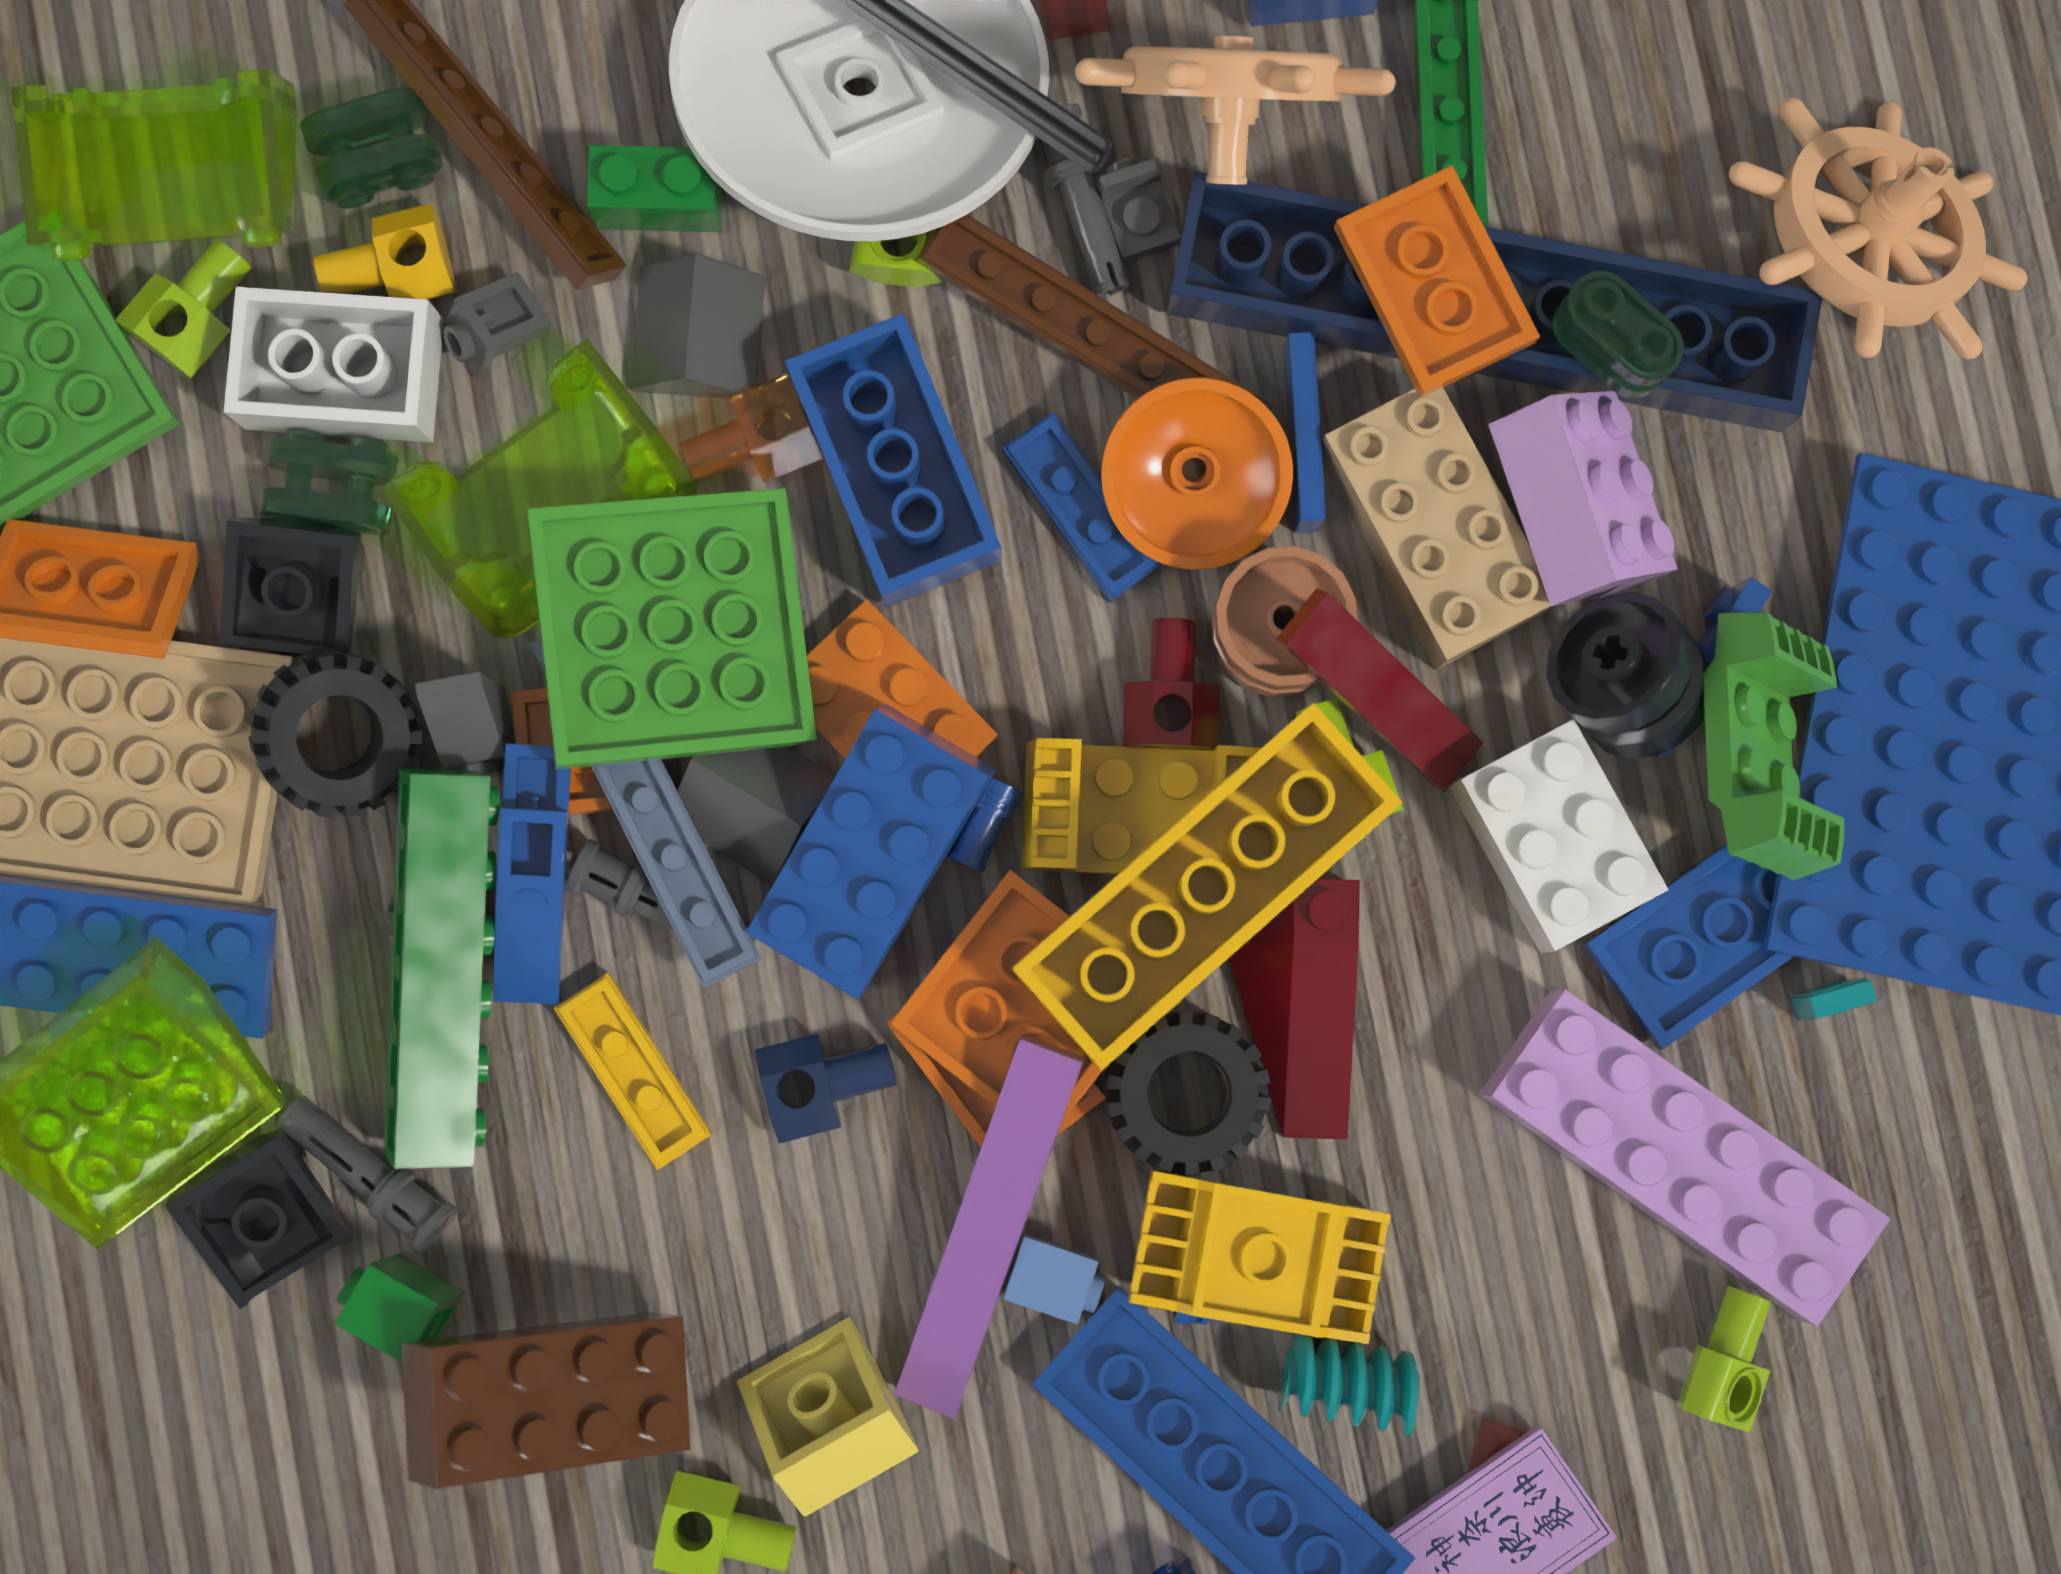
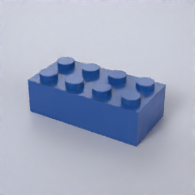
M904 313L785 361L795 391L885 608L1002 561V547Z
M888 704L875 708L746 933L855 999H858L873 983L997 769Z

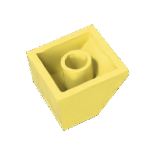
M850 1317L737 1380L771 1475L804 1517L919 1452L896 1398Z

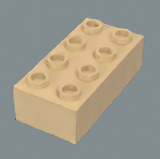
M1414 388L1324 436L1321 441L1322 463L1435 670L1546 613L1553 607L1549 603L1531 547L1444 388L1422 398H1419Z

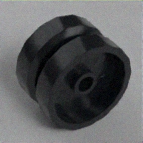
M1635 592L1605 595L1580 608L1560 628L1548 652L1546 678L1554 699L1576 720L1582 730L1606 753L1627 759L1658 756L1682 744L1702 724L1705 718L1703 673L1709 667L1710 662L1703 649L1687 633L1684 625L1668 607L1655 597Z

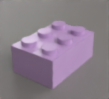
M1616 391L1551 395L1488 424L1551 606L1617 594L1678 570L1673 557V536L1668 526L1659 517L1651 494L1653 492L1652 476L1647 466L1639 459L1631 436L1632 419L1626 406L1618 399Z

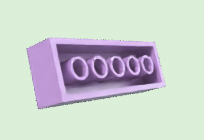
M1566 989L1549 991L1478 1094L1767 1300L1772 1301L1773 1304L1791 1317L1816 1327L1819 1326L1891 1219Z

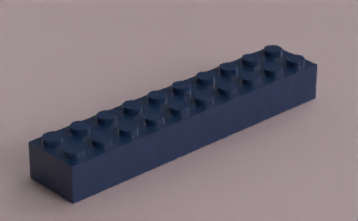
M1194 172L1167 314L1288 337L1289 333L1311 332L1315 343L1400 359L1334 230L1336 220L1369 204L1247 181V184L1206 183L1208 173ZM1484 227L1540 338L1535 344L1474 372V374L1573 393L1616 391L1621 402L1780 433L1802 416L1822 304V297L1815 291L1780 283L1777 285H1767L1759 279Z

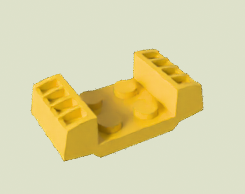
M1035 738L1027 742L1021 870L1119 875L1261 748L1217 745L1213 751L1082 745V739Z
M1151 1169L1128 1301L1133 1304L1176 1311L1192 1316L1314 1337L1369 1344L1378 1282L1380 1281V1270L1391 1214L1359 1206L1326 1200L1316 1201Z

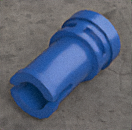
M992 778L947 856L985 872V865L1005 820H1011L1013 815L1010 813L1012 809H1016L1017 804H1020L1024 792Z

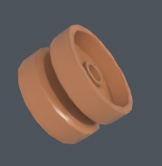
M1297 546L1266 548L1244 559L1224 581L1210 618L1211 646L1223 671L1244 689L1267 697L1297 696L1320 685L1322 682L1276 640L1283 630L1275 626L1273 615L1278 619H1282L1287 615L1293 618L1314 590L1318 588L1328 592L1357 620L1356 597L1344 573L1323 555Z

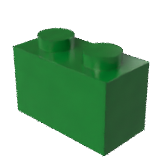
M589 145L587 208L599 230L722 233L724 189L702 167L690 147Z
M396 1254L377 1262L373 1261L371 1264H368L365 1270L357 1267L351 1273L337 1297V1302L343 1305L344 1308L334 1324L402 1363V1343L439 1338L465 1291L401 1254Z

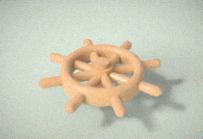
M1214 36V48L1135 46L1127 49L1122 59L1086 58L1081 60L1075 68L1076 78L1080 83L1087 86L1121 87V93L1202 97L1201 116H1204V123H1210L1209 165L1206 183L1247 184L1246 161L1249 125H1255L1256 118H1259L1260 99L1342 101V95L1385 96L1391 93L1396 83L1394 75L1387 69L1344 67L1341 58L1332 53L1253 50L1254 37Z
M1795 97L1783 100L1778 111L1780 118L1804 149L1789 165L1783 175L1745 161L1735 163L1729 170V179L1735 186L1774 201L1775 227L1784 254L1769 259L1762 264L1759 271L1761 281L1767 285H1777L1800 275L1806 284L1824 300L1846 314L1857 318L1855 350L1863 358H1871L1879 353L1882 347L1883 326L1908 327L1930 321L1935 323L1960 357L1970 360L1979 356L1982 351L1981 339L1955 304L1971 289L1978 279L2009 291L2022 289L2028 280L2026 271L2020 266L1986 254L1983 224L1972 200L1991 191L1993 187L1992 176L1986 171H1976L1957 179L1954 175V168H1947L1952 161L1944 152L1932 147L1921 148L1913 142L1900 137L1902 111L1895 102H1887L1879 107L1876 114L1875 129L1844 127L1824 132L1802 101ZM1854 170L1871 174L1869 190ZM1822 173L1840 197L1815 188L1817 175ZM1820 219L1839 225L1842 228L1828 234ZM1929 219L1937 235L1918 228V226L1923 221ZM1918 256L1944 266L1940 280L1936 281ZM1889 263L1905 284L1888 281Z

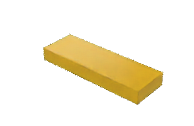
M606 973L553 1008L656 1170L666 1166L714 1134L611 973Z

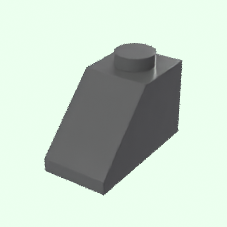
M480 671L415 683L417 698L442 768L446 770L480 771L489 775L490 778L500 776L502 774L500 765L505 763L506 743L514 744L505 688Z

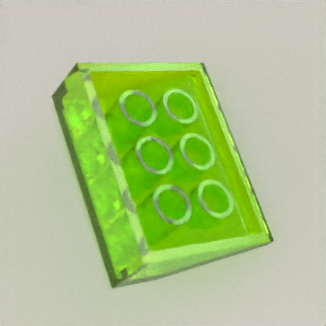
M155 937L0 1060V1168L93 1247L99 1249L283 1108L286 1099L206 982L159 938Z

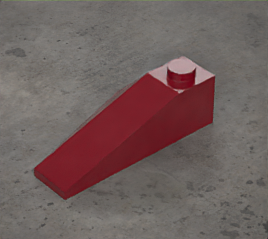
M1315 880L1227 959L1233 972L1243 1012L1249 1024L1254 1044L1262 1055L1259 1058L1264 1069L1268 1070L1270 1083L1267 1084V1089L1283 1138L1348 1139L1359 950L1360 880Z

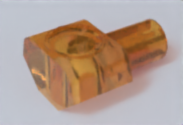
M787 373L728 396L737 417L736 420L679 442L695 483L753 460L763 482H766L822 459ZM781 415L792 421L788 434L779 440H766L759 435L761 424L770 416Z

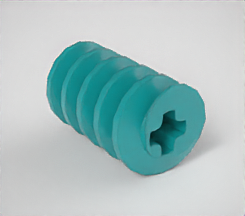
M1297 1334L1284 1359L1279 1384L1278 1410L1282 1412L1289 1397L1294 1395L1298 1398L1300 1415L1308 1417L1316 1400L1323 1401L1326 1421L1333 1422L1341 1406L1346 1405L1349 1406L1352 1426L1355 1427L1360 1426L1367 1410H1372L1375 1412L1377 1429L1381 1432H1385L1393 1415H1398L1401 1418L1403 1435L1409 1437L1415 1424L1420 1393V1376L1417 1372L1414 1354L1410 1351L1402 1350L1391 1366L1388 1349L1384 1346L1377 1345L1371 1351L1366 1361L1361 1343L1350 1341L1340 1357L1336 1339L1323 1338L1314 1352L1311 1336Z

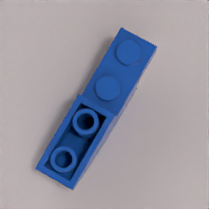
M508 743L505 746L502 808H500L497 861L493 1002L559 1004L571 769L555 770L553 746Z

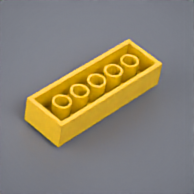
M1313 702L1014 966L1012 971L1100 1070H1103L1403 802Z

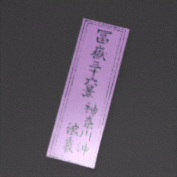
M1539 1425L1530 1429L1386 1529L1416 1558L1403 1574H1567L1617 1539Z

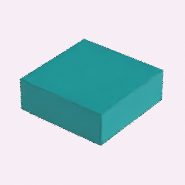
M1866 977L1845 979L1794 994V997L1791 998L1797 1020L1819 1019L1878 1002L1872 981L1867 980Z

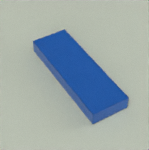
M1311 332L1289 333L1283 347L1288 439L1293 464L1292 500L1295 533L1317 532L1326 518L1315 342Z
M1054 412L1002 447L1003 454L1109 603L1161 568L1162 563L1141 553L1118 530L1107 509L1100 476Z

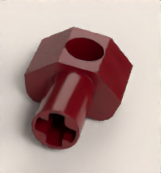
M1159 618L1152 620L1150 681L1124 683V747L1213 751L1217 747L1220 686L1195 682L1196 621L1183 618ZM1172 700L1183 705L1188 712V725L1182 730L1175 732L1166 731L1158 726L1153 712L1159 703Z

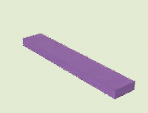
M1025 1034L1019 1039L897 1384L895 1396L953 1419L955 1418L1085 1057Z

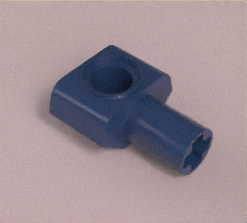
M818 1033L755 1049L766 1106L779 1144L840 1128L841 1117L837 1101L897 1086L895 1070L887 1042L827 1058L825 1057ZM799 1069L807 1072L815 1083L814 1097L804 1107L790 1105L782 1095L781 1084L783 1079L793 1070Z

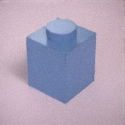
M1024 1232L1003 1293V1299L1078 1325L1083 1310L1095 1312L1106 1276L1096 1272L1099 1263L1097 1256Z

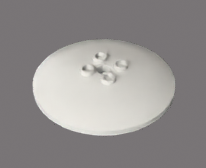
M846 0L684 1L673 28L669 50V79L672 103L678 124L688 146L713 180L737 201L774 223L798 232L844 241H881L922 234L945 226L987 202L1018 171L1037 136L849 9L845 3ZM906 0L1047 96L1049 87L1047 46L1039 18L1030 0ZM863 78L874 83L877 88L868 95L855 96L848 93L843 88V85L851 79Z

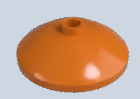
M1188 377L1172 380L1150 389L1132 402L1112 428L1105 444L1101 464V484L1105 503L1113 522L1125 539L1141 553L1157 562L1190 570L1210 569L1230 564L1260 546L1270 536L1282 518L1289 501L1293 481L1290 447L1282 427L1272 412L1258 398L1245 389L1227 381L1207 377ZM1190 458H1199L1205 463L1203 475L1195 480L1187 479L1182 474V466Z

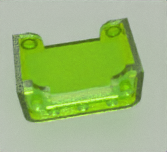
M270 69L237 71L238 84L228 78L214 79L213 85L99 93L88 88H74L73 93H55L51 95V98H48V90L44 85L10 87L27 245L50 249L51 259L62 261L92 258L91 248L238 237H242V244L245 247L282 245L281 234L294 231L297 106L294 84Z
M587 338L559 357L547 374L546 387L556 405L464 472L454 477L441 463L426 461L408 467L381 487V490L446 586L481 625L496 638L518 636L538 623L526 517L528 508L697 495L695 482L662 434Z

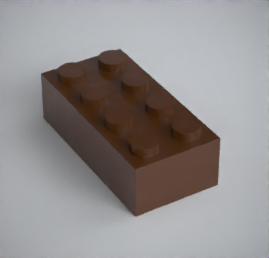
M647 1312L402 1343L408 1481L441 1489L691 1450L683 1316Z

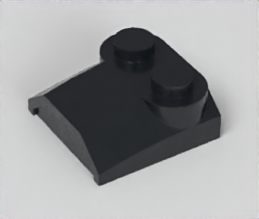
M234 517L227 520L219 647L243 646L300 654L312 653L313 655L323 654L324 650L351 654L358 578L361 576L366 562L365 550L361 543V533L335 525L278 518Z
M282 1128L256 1137L202 1170L169 1196L165 1204L167 1210L239 1309L248 1305L249 1301L256 1295L339 1244L344 1246L352 1241L353 1238L352 1233L309 1169L304 1148L285 1134Z

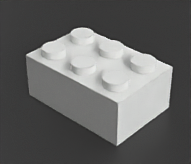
M236 287L224 413L245 430L433 443L444 319L432 304L425 299Z
M1574 719L1449 786L1540 954L1557 951L1669 890Z

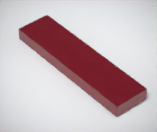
M1316 588L1276 638L1281 645L1437 789L1446 792L1484 743L1328 592Z

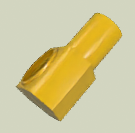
M433 203L371 218L373 242L314 256L315 272L322 293L351 294L385 285L389 297L431 300L457 293V285L442 224ZM414 244L426 245L424 257L418 263L412 266L400 265L401 255L407 247Z

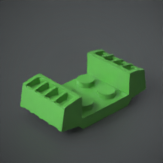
M1765 612L1718 614L1715 658L1703 673L1708 800L1721 810L1729 855L1738 856L1745 859L1746 862L1758 864L1761 868H1767L1776 874L1787 876L1790 880H1797L1841 863L1843 852L1844 818L1799 798L1800 783L1798 775L1793 768L1791 741L1796 736L1797 723L1789 702V697L1837 688L1834 663L1829 647L1815 641L1810 636L1802 634L1799 630L1791 628L1785 622L1779 621Z

